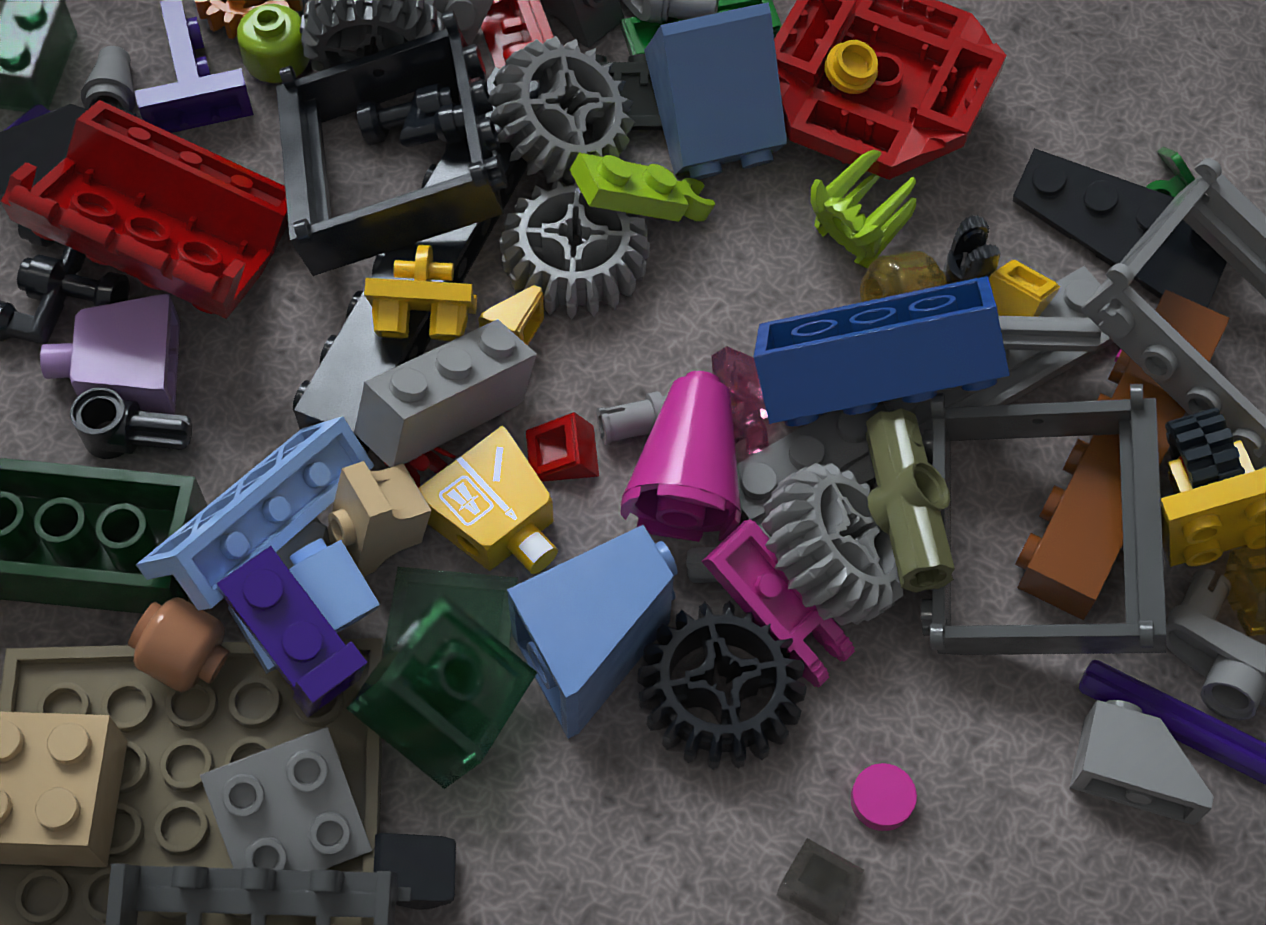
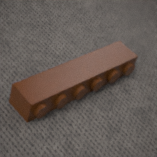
M1166 289L1156 309H1154L1210 362L1230 320L1229 317ZM1122 350L1108 380L1118 384L1112 398L1100 393L1097 401L1131 399L1130 384H1143V399L1156 398L1160 467L1170 446L1166 438L1165 424L1168 421L1182 418L1186 411ZM1119 434L1093 435L1089 443L1077 439L1062 469L1073 476L1066 490L1054 485L1039 515L1040 518L1050 523L1042 538L1030 533L1015 563L1016 566L1026 570L1017 587L1018 589L1082 620L1085 619L1095 603L1123 545Z

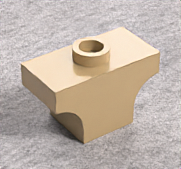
M365 461L341 469L333 509L328 515L330 542L333 544L342 540L361 574L365 577L375 572L385 560L395 553L422 543L431 509L403 463L380 471H370Z

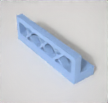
M343 416L304 427L139 561L136 566L146 580L173 574L198 611L213 608L224 598L217 589L216 583L270 545L277 552L334 502L342 468L365 461L370 470L374 467V464Z

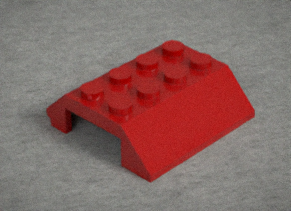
M98 100L76 119L66 158L33 187L37 167L25 162L10 175L7 189L0 201L11 221L31 229L40 238L57 241L85 254L88 259L95 263L112 266L138 278L141 283L150 288L164 290L192 303L195 308L202 312L216 314L225 319L230 316L262 275L288 226L284 185L101 100Z

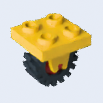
M1211 408L1168 421L1165 424L1166 438L1170 445L1169 451L1173 459L1167 462L1169 468L1168 477L1174 495L1161 498L1162 544L1170 567L1186 563L1188 566L1205 565L1218 559L1224 551L1247 545L1250 549L1266 547V467L1258 470L1254 469L1242 441L1233 442L1231 430L1227 428L1226 420L1220 414L1218 408Z

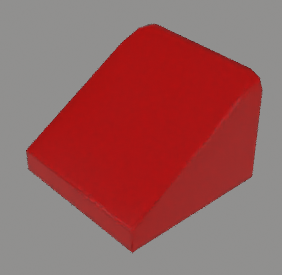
M573 412L526 430L528 462L541 482L599 477L594 425L577 413Z

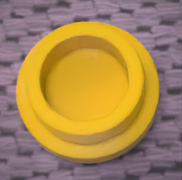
M848 40L837 44L825 58L824 69L827 78L837 89L845 93H863L872 86L877 78V56L874 50L862 41Z

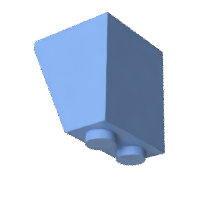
M769 3L668 23L659 27L644 52L674 173L690 172L691 178L699 180L722 173L721 164L741 160L742 168L746 169L774 161L772 153L777 152L786 145L787 138Z
M644 525L507 589L512 636L568 739L581 732L643 656L645 646L653 644L656 640L657 629L661 624L667 626L670 623L671 603L675 599L673 579L678 574L677 566L666 544L663 541L654 543Z

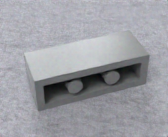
M497 319L365 381L354 433L389 467L402 463L405 464L522 403L537 353Z

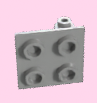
M328 727L200 774L232 866L235 869L325 870L372 851Z

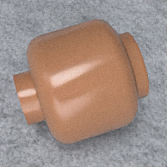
M178 597L170 599L163 605L153 602L141 616L128 641V645L135 649L133 662L136 668L181 693L192 689L200 679L211 684L223 668L230 654L229 650L221 646L225 635L223 623L203 610L198 611L193 604Z

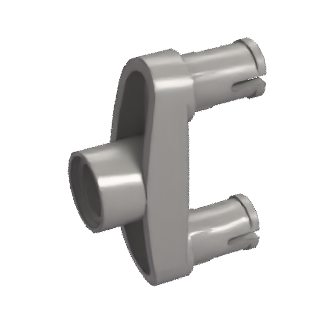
M1200 569L1193 574L1191 584L1181 605L1175 606L1167 617L1166 646L1184 663L1206 677L1201 690V697L1209 709L1228 719L1248 720L1255 716L1259 705L1266 707V645L1216 621L1225 598L1230 594L1232 586L1230 581L1221 575L1214 589L1212 588L1209 591L1208 587L1215 571Z

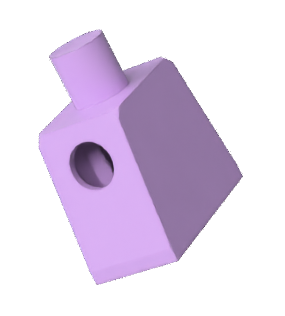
M159 294L81 309L75 315L73 343L42 345L40 365L44 378H70L77 396L89 389L104 387L117 392L122 400L138 402L141 411L175 414L180 320L170 294Z

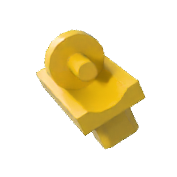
M418 245L415 261H394V277L414 278V281L366 278L364 296L372 306L374 331L379 337L408 338L410 310L431 311L429 328L431 339L452 341L464 335L468 322V313L476 314L477 295H473V285L432 282V280L452 281L454 265L453 263L433 262L432 246Z

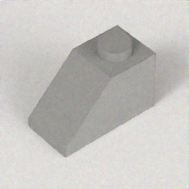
M1122 700L1096 701L1083 721L1070 788L1196 825L1212 809L1214 796L1161 718L1142 713L1140 707Z

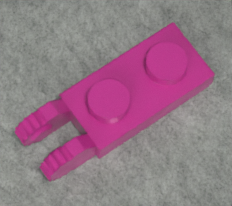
M748 519L742 522L701 562L745 613L752 612L756 625L762 627L764 625L768 626L771 623L770 636L774 641L793 638V643L786 652L790 653L789 659L803 660L805 667L803 677L814 687L817 686L819 688L829 678L827 668H825L823 663L803 640L812 632L814 638L824 646L825 650L840 662H845L855 652V647L852 645L853 643L849 640V637L844 634V631L832 618L823 620L819 616L815 605L805 608L802 602V595L796 589H788V578L783 571L775 569L778 563L776 555L765 546L769 541L768 536L755 521Z

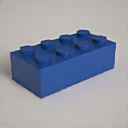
M988 276L760 323L754 350V361L769 424L784 421L787 426L806 425L816 421L819 418V414L843 410V413L848 415L866 413L875 409L878 406V402L901 398L906 403L922 402L935 397L937 390L961 386L965 391L982 390L995 385L997 378L1010 376L997 306Z

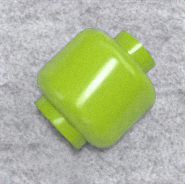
M279 4L258 6L242 17L238 25L237 39L243 63L249 73L260 81L282 83L279 70L289 65L293 67L296 77H298L307 68L310 58L304 56V47L301 41L302 33H300L301 17L288 6Z

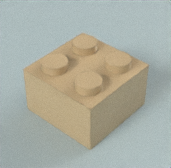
M0 712V864L108 867L128 743L110 715Z

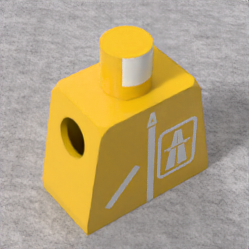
M503 425L418 488L431 509L427 524L488 571L494 569L513 554L531 574H537L544 570L558 553L556 546L541 532L554 522L552 498Z

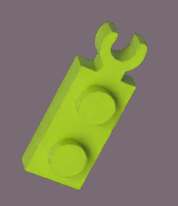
M579 152L569 169L590 207L677 222L684 215L691 220L702 222L707 219L716 205L714 200L699 197L704 188L703 182L694 178H684L682 181H677L671 171L658 164L646 166L626 162L612 155L600 157Z

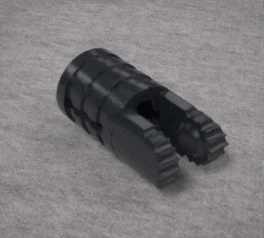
M971 215L960 223L949 250L939 286L985 276L989 278L991 273L997 270L1001 253L996 245H986L990 228L983 217Z

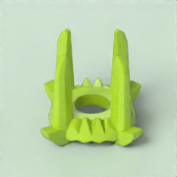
M870 150L862 154L828 186L825 187L822 180L815 179L811 186L810 202L816 214L814 226L822 237L829 233L838 244L843 245L847 251L856 256L854 260L856 264L867 269H880L887 265L878 256L912 217L916 208V198L911 197L889 219L916 184L914 177H911L867 218L865 214H859L862 205L858 203L880 176L871 174L846 197L842 198L879 158L881 151Z

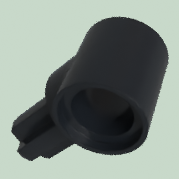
M98 387L83 392L75 399L70 410L71 421L86 449L93 456L101 459H112L125 453L132 454L137 445L182 450L191 442L192 421L188 416L141 411L138 402L122 400L117 392L109 388ZM113 421L107 427L96 429L103 422Z

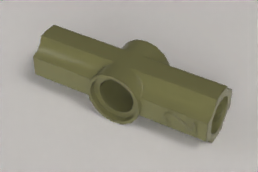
M903 408L889 412L880 411L866 421L867 431L865 435L878 486L868 495L869 511L876 524L890 537L901 588L915 593L928 589H940L954 580L952 572L955 570L940 512L949 506V489L941 474L927 461L916 414Z

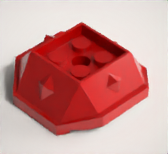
M797 0L774 39L785 130L788 139L840 160L842 164L847 163L851 165L862 154L870 150L881 151L879 158L867 171L890 180L964 147L1003 69L1007 55L997 43H992L985 28L972 13L938 0ZM848 40H859L866 43L874 50L878 59V74L875 82L867 91L860 94H849L837 89L827 78L824 69L825 58L835 45Z

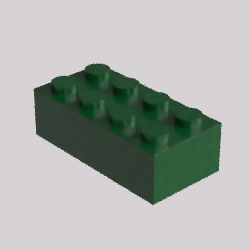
M0 458V600L144 614L153 602L163 605L170 599L177 597L188 602L189 597L173 574L146 580L136 564L208 506L195 476Z

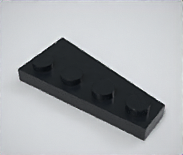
M1035 148L1013 194V202L1069 239H1074L1095 253L1096 257L1111 267L1123 260L1175 198ZM1182 219L1136 274L1134 280L1160 299L1166 289L1208 308L1227 261Z

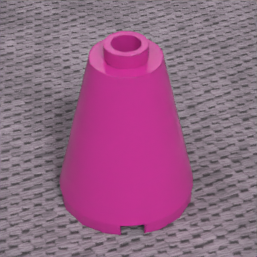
M691 371L686 376L680 377L672 383L622 495L621 516L626 520L631 512L638 517L637 527L644 525L649 534L699 542L703 532L720 531L718 541H722L739 526L742 515L731 393L729 388L720 382V378L710 372Z

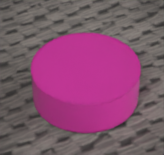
M886 763L874 764L865 768L856 778L851 791V806L856 817L867 827L878 831H890L899 828L910 818L916 805L917 792L912 779L901 768Z

